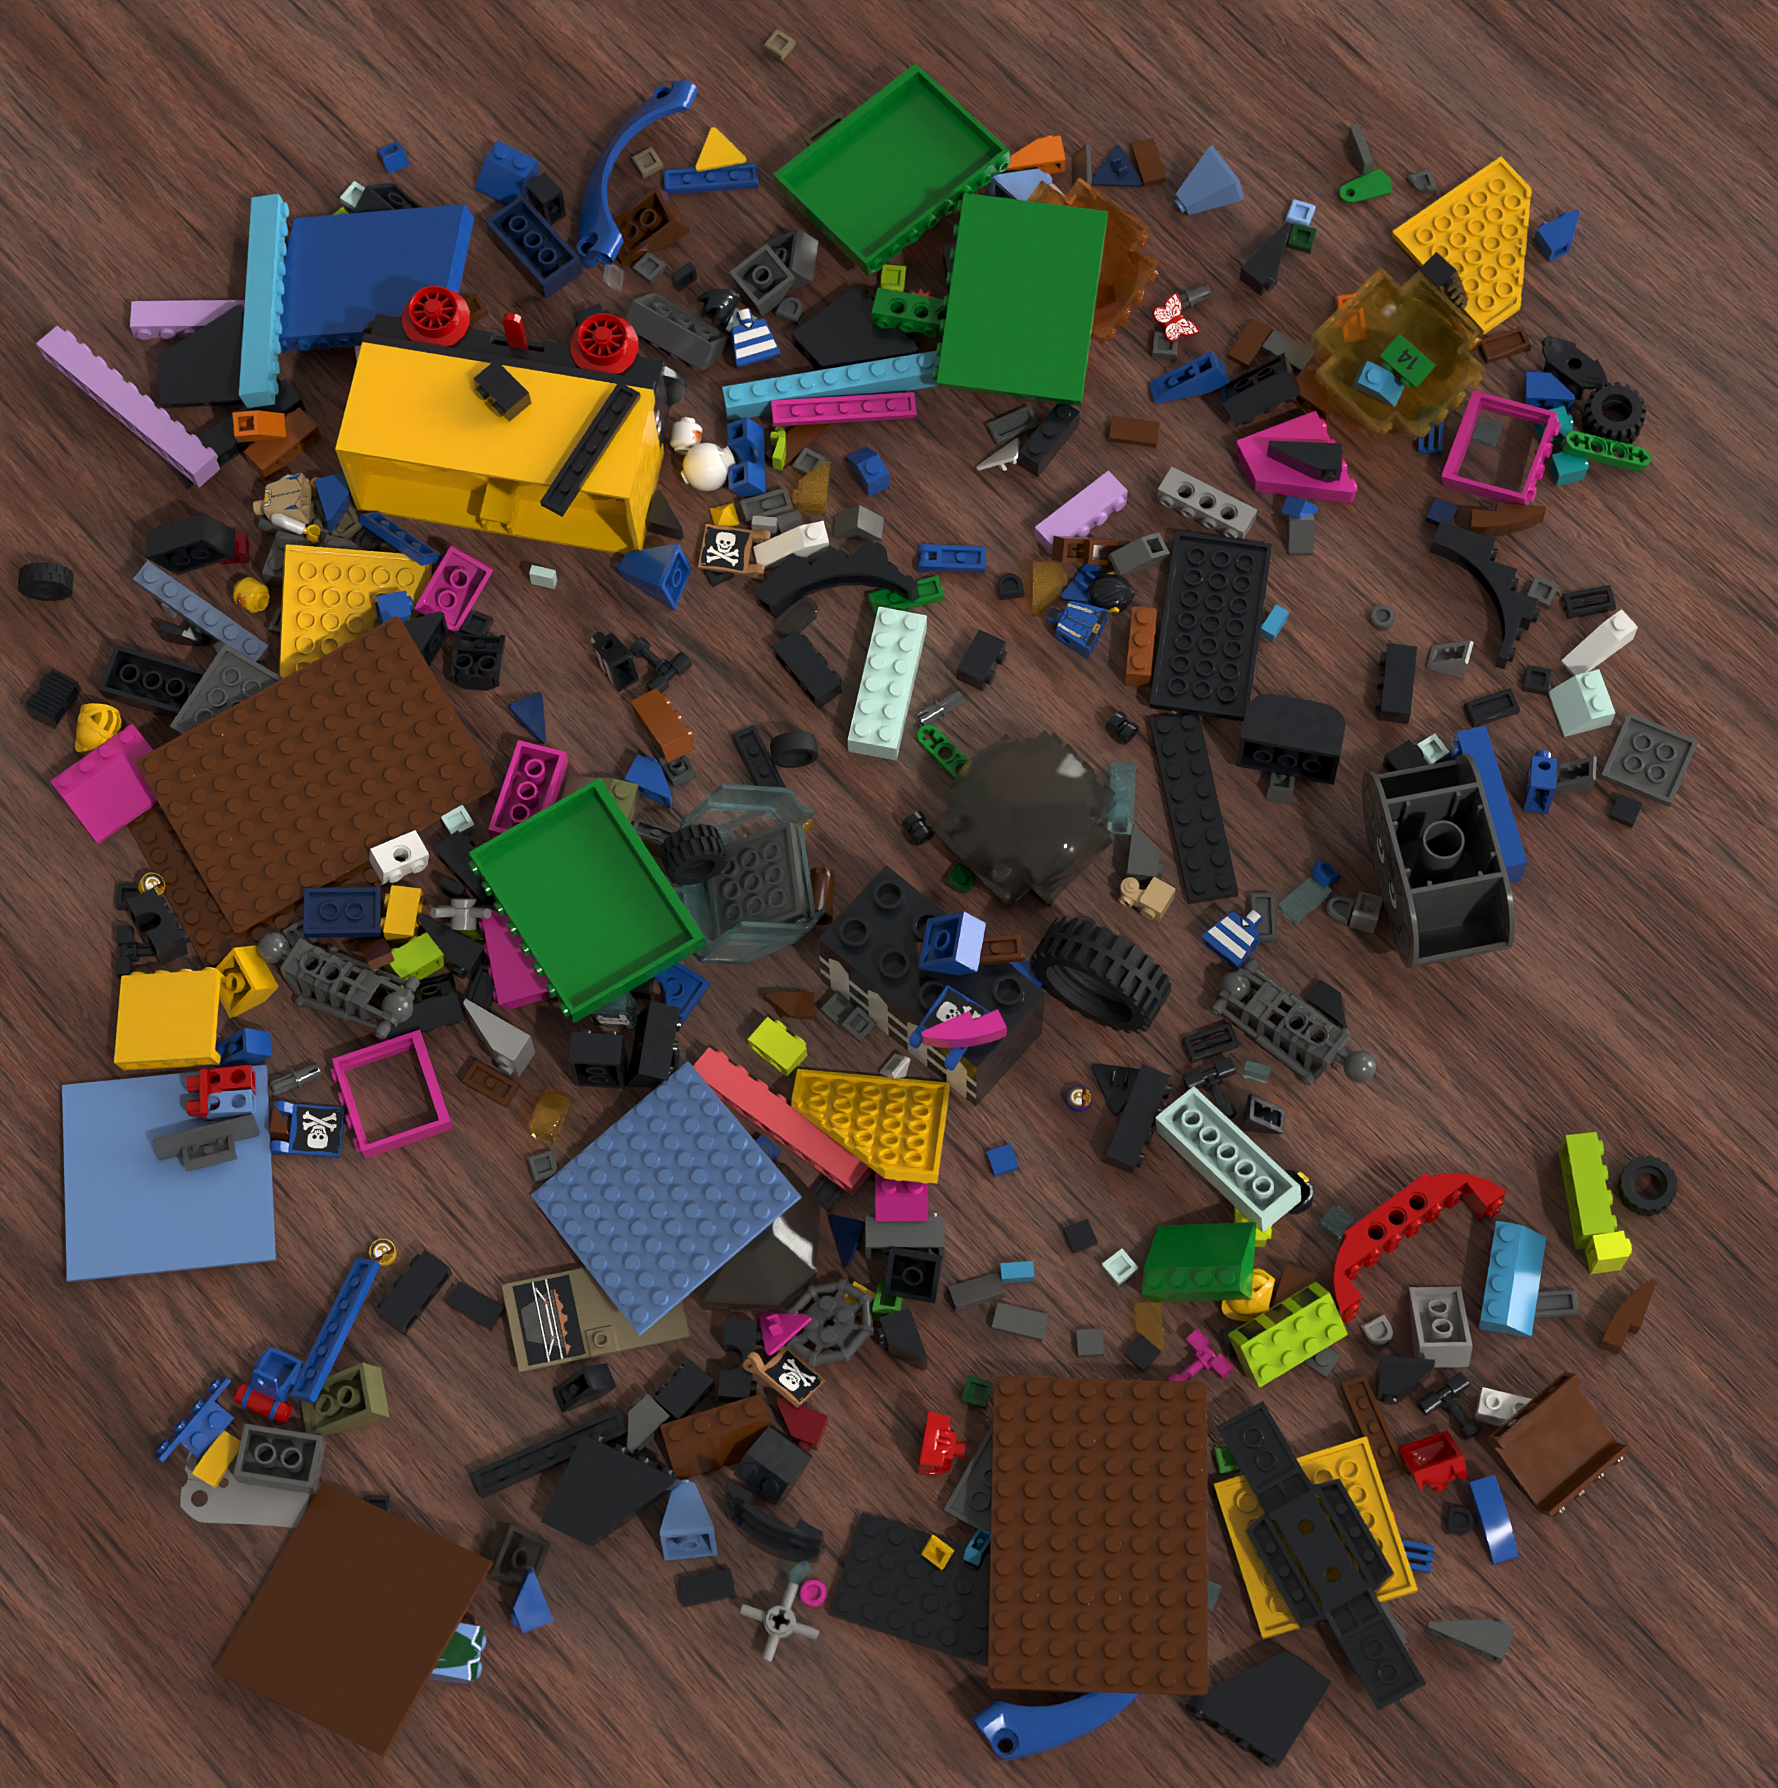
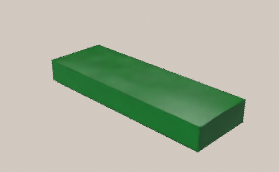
M938 575L916 581L918 583L919 597L914 603L884 589L867 593L873 617L876 618L878 607L905 611L944 601L945 596Z

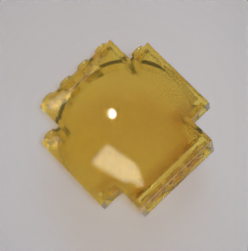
M1380 267L1312 334L1309 346L1319 355V359L1324 363L1315 372L1314 378L1329 391L1332 399L1344 414L1356 423L1366 427L1375 437L1380 433L1385 435L1393 428L1398 433H1406L1413 441L1419 436L1423 439L1432 430L1433 425L1438 427L1447 418L1446 415L1450 412V408L1455 410L1464 401V397L1467 395L1465 393L1467 388L1470 386L1475 388L1483 380L1482 374L1485 367L1467 351V349L1471 351L1480 342L1478 337L1481 330L1420 271L1415 273L1401 287ZM1400 334L1432 361L1436 367L1418 388L1412 386L1410 389L1405 385L1396 406L1392 407L1351 386L1360 366L1366 361L1386 369L1381 364L1383 359L1380 355ZM1396 370L1392 373L1398 379L1402 376Z

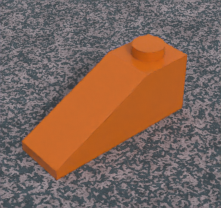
M1061 135L1045 136L1036 139L1011 155L1008 168L998 174L1040 169L1048 174L1065 172L1066 159Z

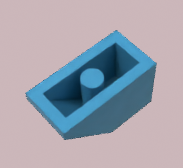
M1366 361L1360 366L1351 387L1395 407L1405 385L1390 371L1370 361Z

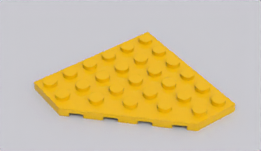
M1502 157L1493 161L1393 230L1391 235L1420 268L1437 252L1457 270L1468 297L1467 306L1462 313L1482 335L1519 311L1521 306L1532 189Z
M286 544L284 546L278 675L285 678L379 626L373 598L376 596L406 590L407 596L411 597L413 603V610H410L411 616L408 620L414 619L420 614L414 607L431 578L432 564L421 566L402 553Z
M797 1069L791 1104L793 1109L884 1179L938 1183L950 1083Z

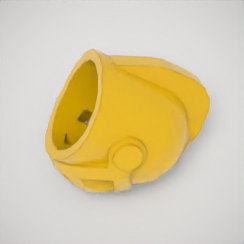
M90 703L81 705L76 728L75 750L83 755H88L121 732L122 724L119 711L105 704Z
M1253 1268L1251 1300H1223L1222 1311L1224 1315L1233 1320L1251 1321L1269 1310L1275 1278L1262 1269Z

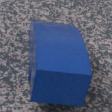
M1495 1475L1469 1482L1467 1489L1474 1505L1475 1517L1492 1564L1495 1565L1519 1557L1511 1523Z

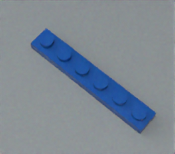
M355 1258L290 1393V1396L295 1400L316 1402L381 1266L376 1260Z

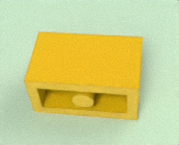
M391 885L390 894L385 896L384 907L387 909L386 917H382L380 924L381 932L384 933L386 941L408 943L411 938L418 936L419 924L416 917L418 914H422L424 902L422 889Z

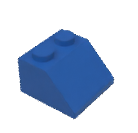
M498 140L485 157L475 189L507 206L521 195L524 197L527 195L526 185L533 177L540 175L538 160Z
M966 912L927 919L918 968L953 975L977 972L986 923Z

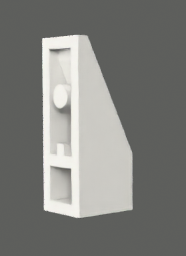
M824 521L798 526L754 546L753 550L757 564H762L764 569L781 566L792 553L799 557L803 556L808 560L820 557L829 547Z
M1621 609L1594 630L1562 659L1561 663L1573 676L1589 672L1632 641L1638 627Z

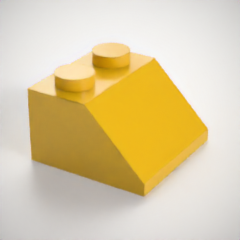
M256 945L233 948L216 967L227 978L226 982H220L219 1000L229 1018H234L265 1002L279 987L266 962L259 957Z

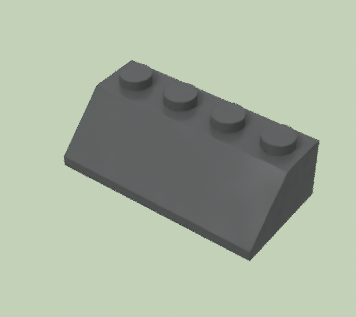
M654 292L632 300L625 321L634 328L638 337H644L649 340L652 346L667 350L672 357L688 362L691 368L699 371L712 367L731 342V335Z

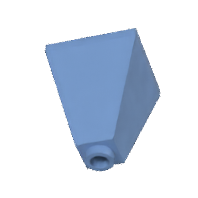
M1212 145L1206 150L1177 191V200L1174 203L1181 213L1186 211L1188 215L1235 203L1245 198L1239 179Z
M1040 169L997 174L992 177L987 196L1042 203L1046 197L1049 185L1052 184V178L1047 172H1043Z
M682 1480L681 1484L672 1490L660 1529V1539L665 1561L718 1555L713 1523L695 1482L692 1483L690 1480Z

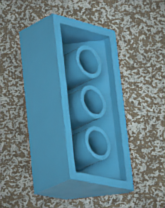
M1496 1221L1479 1329L1531 1338L1547 1237L1523 1225Z

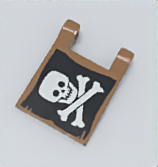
M706 524L698 569L724 573L730 572L762 580L764 578V566L762 564H748L752 542L760 544L771 539L770 531L765 529L747 530Z
M785 1344L773 1353L777 1355L766 1365H764L757 1353H750L747 1356L748 1359L742 1364L743 1368L748 1372L758 1374L797 1408L826 1381L793 1352L788 1350Z

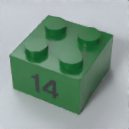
M1400 334L1380 355L1383 359L1381 364L1391 373L1396 370L1402 376L1399 380L1410 389L1412 386L1418 388L1436 367L1432 361Z

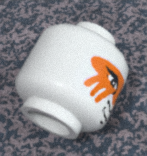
M682 417L681 421L674 422L671 427L669 441L674 451L686 454L692 447L700 444L702 436L701 426L695 423V419Z

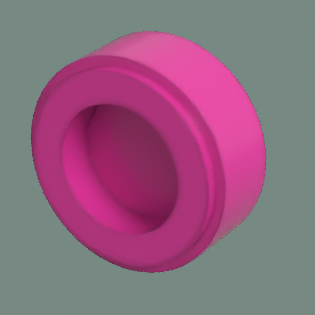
M808 1580L801 1586L800 1599L805 1606L817 1608L825 1602L827 1592L823 1583L818 1580Z

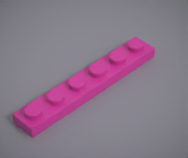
M914 392L772 400L770 403L773 427L916 418L917 415Z

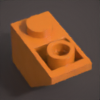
M257 410L233 412L234 437L238 442L287 438L285 414Z

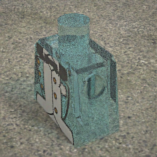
M627 992L589 1014L588 1017L596 1026L635 1030L639 1005L630 992Z

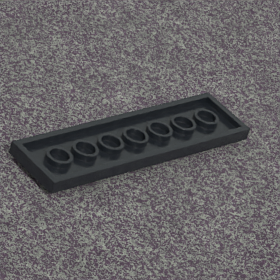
M1179 713L1149 718L1188 904L1236 897L1239 892L1200 716Z

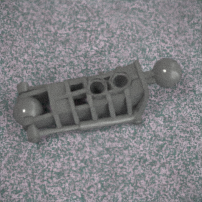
M276 932L266 933L258 941L257 953L263 961L270 964L284 961L280 968L282 975L297 996L294 1002L300 1008L306 1005L342 1020H350L374 1029L376 1036L380 1039L387 1037L391 1027L396 1028L399 1023L406 1022L412 1016L414 1010L413 1000L415 998L412 993L416 991L420 984L419 979L415 976H409L406 980L384 972L379 968L371 970L368 963L341 954L334 946H329L325 951L302 938H299L292 949L289 947L287 939ZM318 965L315 969L311 970L313 966ZM335 975H338L336 979L331 980ZM392 981L395 982V983H398V984L403 985L404 989L401 988L400 986H398V985L392 983ZM348 986L351 987L347 995L341 993L345 991ZM376 990L388 994L382 1001V1011L367 1004ZM373 1018H375V1019H377V1020H379V1021H381V1022H380V1024L378 1025V1024L373 1023V1022H371V1021H369V1020H372Z
M1250 958L1243 966V969L1237 968L1235 972H1228L1222 976L1219 983V992L1216 995L1218 999L1210 1007L1211 1013L1215 1016L1223 1014L1255 1038V1042L1299 1074L1305 1085H1311L1313 1081H1316L1333 1060L1344 1065L1343 1070L1346 1076L1353 1082L1364 1083L1373 1078L1376 1072L1374 1058L1368 1052L1362 1050L1350 1052L1344 1048L1351 1038L1349 1031L1346 1028H1338L1295 994H1290L1258 969L1259 963L1257 960ZM1252 987L1257 990V993L1245 1005L1242 1001L1248 997ZM1227 1006L1242 1015L1241 1020L1226 1009ZM1273 1013L1282 1019L1278 1026L1268 1020ZM1250 1024V1025H1251L1252 1027H1254L1257 1031L1253 1030V1029H1252L1251 1027H1249L1248 1025ZM1297 1024V1025L1300 1026L1301 1028H1300V1029H1293V1028H1291V1027H1292L1293 1025ZM1317 1038L1321 1042L1315 1043L1312 1040Z

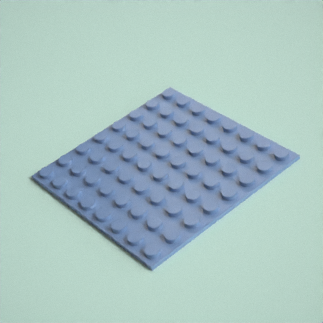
M689 1061L669 1076L668 1081L662 1082L531 1194L534 1201L639 1336L802 1198Z
M267 1065L252 1066L256 1072V1123L259 1135L235 1141L236 1160L186 1172L183 1155L158 1160L153 1146V1139L231 1120L205 1122L202 1117H191L188 1115L187 1100L199 1099V1093H188L187 1077L199 1075V1071L62 1085L67 1282L276 1261Z

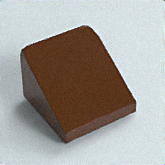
M273 1107L269 1126L270 1137L272 1140L289 1142L290 1136L278 1108Z

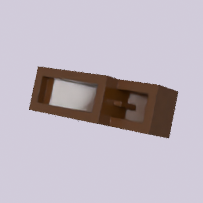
M1497 502L1495 511L1472 509L1469 518V531L1488 537L1516 533L1541 523L1546 512V506Z
M1054 536L1051 560L1061 563L1112 565L1108 555L1129 544L1130 541Z
M1649 1280L1627 1298L1606 1328L1599 1343V1348L1618 1355L1623 1347L1627 1333L1630 1332L1635 1335L1638 1333L1657 1280Z

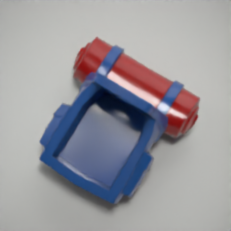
M269 1347L267 1351L262 1352L257 1362H255L252 1379L249 1383L243 1382L235 1391L234 1402L245 1409L248 1408L269 1418L273 1422L276 1421L284 1424L292 1412V1405L287 1402V1399L304 1366L303 1362L285 1352Z

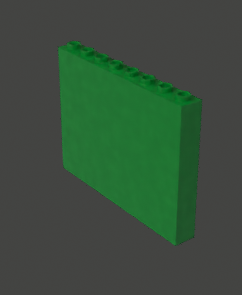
M915 63L775 172L773 177L775 188L856 266L869 276L873 272L879 271L889 259L898 256L908 244L916 242L923 232L927 229H932L942 217L951 214L955 210L958 200H963L964 193L974 194L981 186H986L993 176L999 172H1004L1010 164V150Z
M964 193L963 200H958L957 214L960 215L959 224L955 223L953 238H957L956 247L951 248L950 262H954L953 271H948L947 285L950 286L949 295L945 294L943 309H947L946 319H941L940 333H944L943 342H938L936 356L940 357V364L934 367L933 380H937L938 388L1081 406L1108 211Z
M601 778L594 780L468 852L471 860L468 865L474 876L480 875L483 880L481 886L486 895L494 897L496 902L493 904L500 916H506L509 921L506 923L509 931L513 936H519L522 941L519 945L526 957L531 955L534 960L532 966L537 975L545 977L548 982L545 984L548 992L552 997L557 996L561 1002L558 1005L565 1018L570 1016L573 1023L706 947L705 936Z

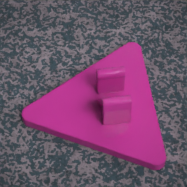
M761 1313L759 1320L767 1355L775 1353L811 1321L810 1316L804 1314Z

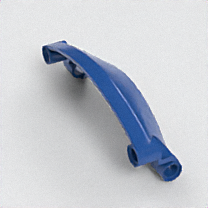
M686 80L671 81L672 88L667 86L656 88L653 96L626 119L601 152L587 182L579 214L577 251L578 256L581 258L582 266L592 268L599 261L611 265L622 246L623 238L612 219L607 201L610 173L621 150L639 131L654 121L674 113L689 110L698 93V88L693 83Z
M1089 1693L1063 1704L1043 1707L1018 1706L994 1701L971 1719L981 1735L988 1739L995 1757L1001 1761H1010L1058 1748L1087 1735L1115 1718L1141 1694ZM1001 1741H1009L1013 1749L1009 1753H1002L997 1746Z

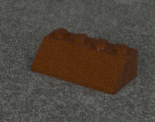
M758 1394L662 1424L660 1428L673 1471L677 1472L675 1477L680 1480H686L741 1462L746 1452L768 1426L771 1425L762 1394Z

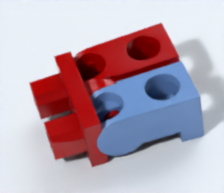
M251 1065L211 1070L202 1069L199 1070V1075L187 1077L188 1093H199V1099L187 1100V1113L189 1116L202 1117L205 1122L253 1114L256 1120V1072Z

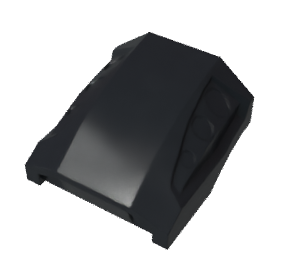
M456 631L452 652L450 682L462 689L489 691L500 685L501 665L505 648V635H500V637L461 634L460 631Z

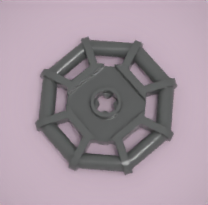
M846 1278L823 1284L807 1285L805 1292L789 1309L785 1310L784 1314H803L800 1312L813 1298L815 1303L804 1314L809 1315L811 1321L803 1327L802 1334L797 1336L796 1333L785 1343L786 1348L793 1350L803 1357L812 1367H818L820 1364L843 1360L848 1362L852 1360V1355L875 1332L872 1320V1304L874 1303L872 1296L861 1292L850 1284ZM837 1292L835 1297L824 1296L820 1299L818 1296L820 1294ZM848 1294L858 1302L851 1306L844 1301L845 1295ZM862 1312V1324L857 1325L855 1323L856 1314ZM830 1319H833L835 1323L834 1326L831 1327L828 1325L826 1328H824L825 1322ZM856 1333L857 1335H856V1336L853 1338V1340L845 1347V1344H846V1343L851 1339V1337ZM809 1341L816 1346L815 1351L812 1352L803 1344ZM828 1347L840 1348L839 1351L824 1353L825 1350H829Z

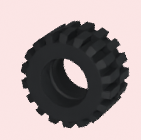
M1611 382L1605 384L1604 388H1596L1595 391L1590 393L1583 411V431L1587 430L1586 434L1632 444L1636 437L1639 436L1646 417L1647 409L1646 405H1643V397H1638L1639 392L1636 389L1632 391L1630 390L1631 386L1627 384L1625 387L1621 386L1620 382H1616L1615 385H1611ZM1605 410H1616L1626 420L1614 422L1607 419L1602 412Z
M694 824L683 827L663 840L664 842L661 843L659 850L669 880L674 884L678 883V885H693L707 881L718 875L726 867L729 860L720 833L712 825Z

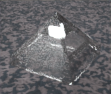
M605 264L602 282L619 293L622 290L625 271L614 264Z

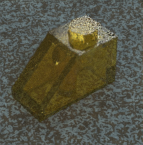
M830 461L823 462L801 478L798 483V489H793L792 504H796L797 510L800 513L826 515L831 476Z
M1033 561L1032 616H1038L1062 594V586H1067V571H1062L1061 562Z
M547 1089L536 1104L528 1125L530 1136L555 1144L572 1096Z

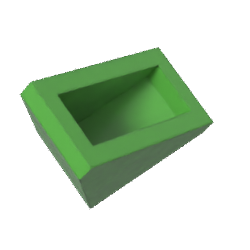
M879 1281L872 1309L873 1321L880 1322V1317L900 1311L903 1298L884 1295V1281Z

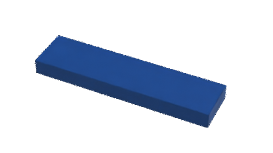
M757 163L733 165L697 172L696 168L663 170L665 192L670 195L759 188Z
M376 511L360 515L359 523L419 565L423 566L440 562L441 554L381 512Z

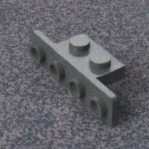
M250 1114L153 1139V1146L158 1160L183 1155L186 1172L236 1160L235 1141L258 1136L259 1129L254 1115Z

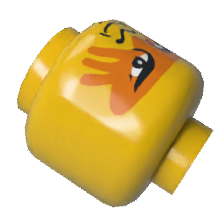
M246 577L235 584L233 600L246 611L256 613L264 610L269 604V590L266 585L258 580Z

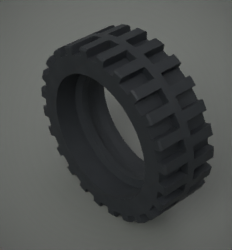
M1069 917L1055 919L1050 924L1029 960L1031 971L1036 973L1035 978L1044 984L1043 987L1047 991L1052 992L1057 1000L1066 1003L1071 1010H1076L1083 1014V1017L1097 1021L1099 1025L1104 1027L1107 1025L1115 1031L1124 1030L1125 1033L1129 1034L1133 1032L1139 1034L1149 1030L1171 993L1172 988L1171 983H1169V977L1162 973L1163 968L1153 962L1154 959L1149 954H1144L1136 944L1132 945L1126 941L1125 937L1112 933L1106 927L1101 928L1096 926L1094 922H1083L1081 918L1076 917L1073 920Z

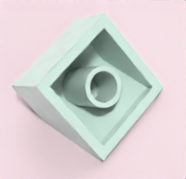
M1599 669L1575 675L1548 691V696L1563 737L1611 725L1615 711Z

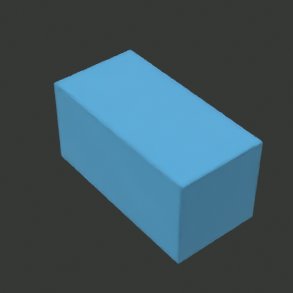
M1275 605L1262 625L1260 635L1273 642L1287 621L1289 611Z
M1033 1261L1000 1263L1001 1282L1034 1281Z
M979 1527L966 1547L964 1560L977 1566L980 1565L991 1548V1532Z

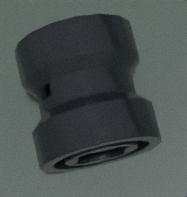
M1122 711L1115 713L1105 726V730L1110 734H1115L1117 741L1123 746L1136 736L1140 728L1134 722L1128 721L1127 715Z
M922 811L909 815L901 823L904 830L910 832V840L914 846L928 842L935 835L932 826L927 825V818Z

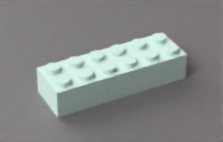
M878 607L849 731L848 752L897 761L927 630L926 615Z
M1194 1086L1155 1117L1157 1133L1251 1222L1257 1223L1256 1227L1262 1233L1301 1201L1300 1185Z

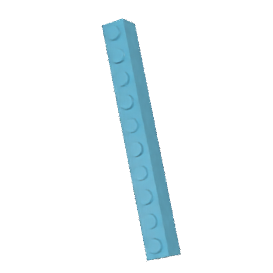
M279 194L253 197L251 199L239 396L247 408L274 405L275 395L278 394L276 378L280 372L278 354L281 353L279 334L282 333L280 314H283L281 295L284 294L282 278L286 272L283 261L284 255L287 254L285 236L288 235L286 217L289 216L288 205L286 202H283Z
M937 351L724 386L722 390L727 421L771 414L770 403L772 400L891 394L937 386V380H933L934 367L939 366L940 357L936 356Z

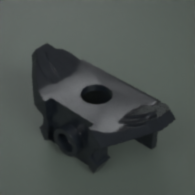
M1546 336L1541 341L1543 346L1542 353L1546 360L1543 372L1551 373L1575 395L1577 400H1582L1585 389L1601 388L1608 382L1605 371L1598 359L1594 361L1576 348V343L1551 336ZM1567 363L1572 364L1577 370L1570 369Z

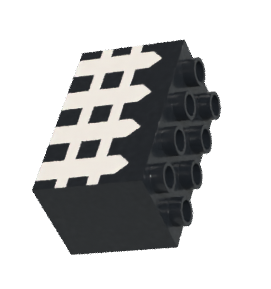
M886 865L818 938L821 981L833 991L840 992L855 1007L859 1006L876 1022V1026L941 1079L950 1083L952 1088L973 1105L977 1106L1042 1033L1045 992L1009 963L978 965L977 972L963 975L918 970L916 942H923L927 919L948 914ZM947 985L990 1012L998 1010L1007 1027L1006 1037L985 1044L969 1046L953 1071L944 1067V1060L952 1049L926 1046L921 1043L919 1048L915 1049L909 1045L910 1035L920 1025Z

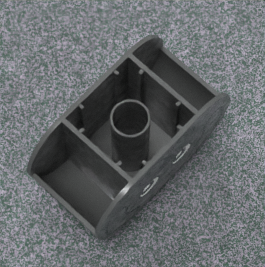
M1463 753L1457 757V760L1378 775L1374 771L1365 772L1362 779V808L1368 845L1392 937L1405 967L1413 968L1510 949L1515 935V915L1510 882L1482 780L1471 755Z

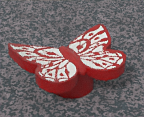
M1178 293L1169 297L1164 303V307H1156L1152 313L1155 322L1161 324L1165 339L1169 342L1174 343L1180 336L1190 337L1200 332V329L1194 323L1184 319L1183 315H1181V301Z

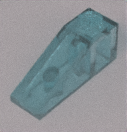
M1111 762L1107 833L1132 835L1136 764Z

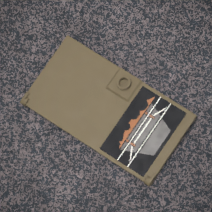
M586 1267L501 1284L519 1373L689 1338L682 1301L639 1336Z

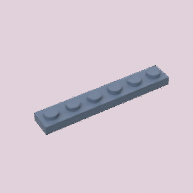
M148 560L133 578V583L217 642L223 641L224 644L253 661L258 662L268 649L266 643Z

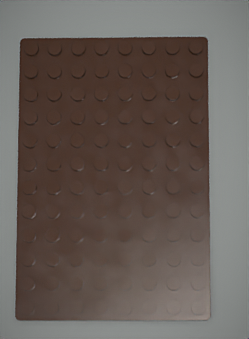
M394 617L136 761L139 771L236 934L242 933L304 897V888H321L369 861L371 848L414 830L418 833L442 819L441 816L461 805L466 806L497 787L496 780L399 617Z
M1018 1376L995 1377L988 1687L990 1689L1205 1696L1208 1693L1207 1386L1204 1382Z

